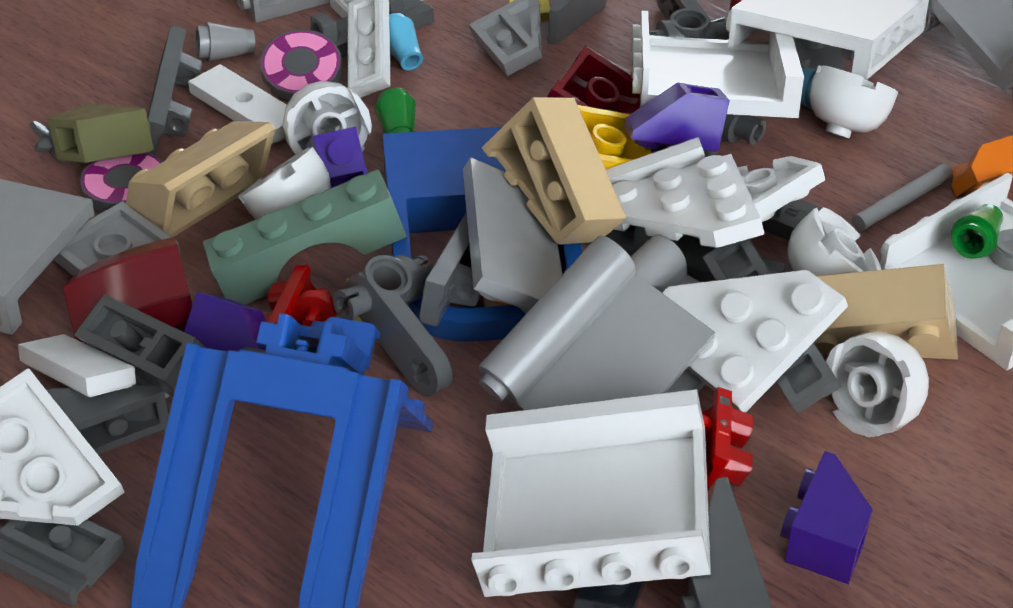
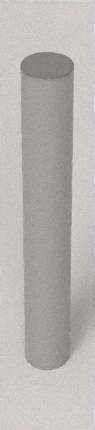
M941 164L854 215L851 220L853 227L857 231L862 232L948 181L952 177L951 168L946 164Z

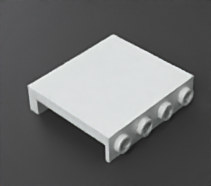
M743 0L732 7L727 17L726 30L730 32L728 47L734 48L762 29L855 51L852 73L860 75L867 80L924 31L929 0Z
M642 11L641 25L633 24L632 93L640 94L641 108L675 83H688L720 88L730 100L727 114L799 118L804 76L792 36L770 31L769 42L743 41L732 48L728 47L729 40L649 36L648 11Z
M1009 173L990 183L982 184L976 191L961 199L952 201L947 207L931 216L923 217L917 224L903 232L891 235L880 249L881 270L944 264L955 304L957 335L1006 371L1013 367V271L996 265L991 260L990 255L976 259L963 257L953 247L951 230L958 219L984 204H993L1001 210L1003 221L1000 231L1013 229V201L1007 198L1013 175Z
M697 389L487 415L485 431L493 457L483 552L472 553L471 558L485 597L512 596L522 593L570 590L572 588L612 584L623 585L632 582L672 578L683 579L692 576L711 575L705 425Z

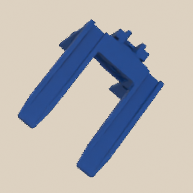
M280 313L277 324L261 321L256 343L265 349V354L241 349L239 352L231 350L226 352L186 343L136 560L131 608H183L194 577L235 401L335 419V428L302 581L298 608L359 607L397 426L432 432L434 423L424 413L425 404L421 400L410 399L407 396L409 387L402 380H386L364 376L365 370H369L375 340L380 338V331L374 324L329 317L327 321H313L311 327L300 325L290 315Z

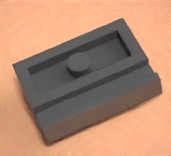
M88 519L78 526L9 520L0 529V571L71 607H74L78 602L77 595L85 587L90 589L125 551L121 535Z

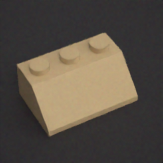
M233 121L219 130L212 129L208 131L200 141L190 147L177 149L164 162L150 170L143 169L136 173L129 181L126 204L169 236L174 237L238 198L239 194L258 179H263L275 127L270 122Z

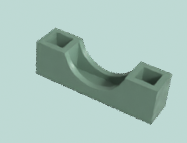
M377 169L365 175L354 177L350 181L324 192L313 194L283 209L267 213L261 218L237 228L221 232L217 236L203 241L211 272L225 298L245 305L267 296L272 284L277 283L279 273L287 261L308 247L322 243H341L351 246L365 255L404 239L407 235L380 170Z

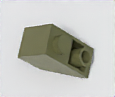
M87 103L47 118L57 160L88 163L154 150L150 124L143 107Z

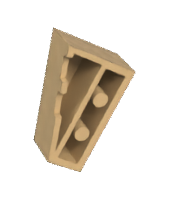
M533 97L482 147L488 157H496L505 168L504 177L509 184L518 185L528 197L527 207L557 244L593 242L598 236L609 234L627 219L575 98Z
M944 264L817 276L843 295L848 304V307L814 341L822 355L830 354V351L835 346L844 343L851 337L872 332H883L905 340L918 351L921 358L958 360L955 304Z

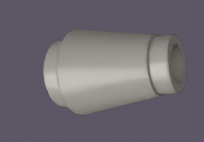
M206 22L205 26H196L195 49L197 58H206L210 62L245 55L246 53H254V30Z

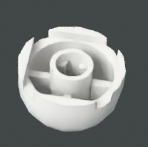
M824 65L817 66L809 93L813 112L818 118L828 123L825 131L848 139L852 131L867 133L877 129L887 119L898 95L897 90L877 82L875 87L874 83L865 80L860 75Z
M328 81L307 84L292 96L285 107L283 128L286 141L295 154L306 149L305 145L312 136L352 127L357 129L362 152L365 149L363 145L372 128L369 110L355 92L342 84Z
M311 147L299 152L274 168L273 172L263 179H258L239 194L238 197L248 212L255 219H258L267 213L278 211L302 201L313 194L331 189L330 177L323 161L314 148Z
M823 207L819 212L818 208L813 209L791 233L787 253L792 271L808 270L815 276L881 270V266L872 249L869 248L863 253L855 242L861 235L841 216L830 209Z
M872 332L854 336L844 343L835 346L830 351L826 360L842 386L831 393L834 403L838 407L833 413L838 421L853 433L866 437H876L895 432L919 415L928 396L929 376L925 362L913 346L898 336L883 332Z

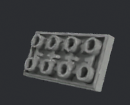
M470 157L463 168L473 288L488 300H501L519 307L527 314L562 276L558 244L527 207L526 204L529 199L518 185H510L505 179L504 171Z

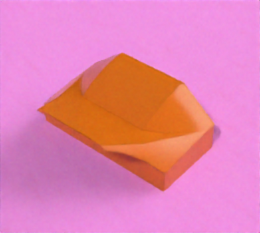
M1013 135L982 144L975 151L969 162L950 167L953 177L951 188L955 197L974 192L982 184L990 183L1006 173L1013 175Z

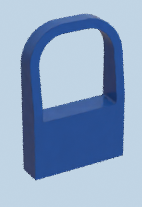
M502 127L382 134L385 182L407 235L406 238L391 244L392 257L404 255L412 260L410 233L452 231L457 229L467 212L463 168L470 157L506 172L496 157H488L482 149ZM581 243L558 244L562 275L582 254ZM423 294L420 299L408 304V307L418 320ZM514 305L477 308L449 306L438 327L424 323L422 325L431 336L444 340L460 342L501 340L506 337L526 313Z

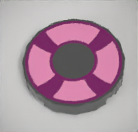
M291 30L278 35L266 45L260 60L261 76L265 85L267 84L271 88L273 94L278 98L290 101L292 96L307 84L319 81L338 83L342 76L341 53L335 42L322 33L312 30Z
M146 152L90 162L82 171L79 180L82 196L92 199L94 211L99 213L104 212L105 209L108 210L122 201L126 204L128 185L132 177L143 169L150 170L164 161L155 154Z

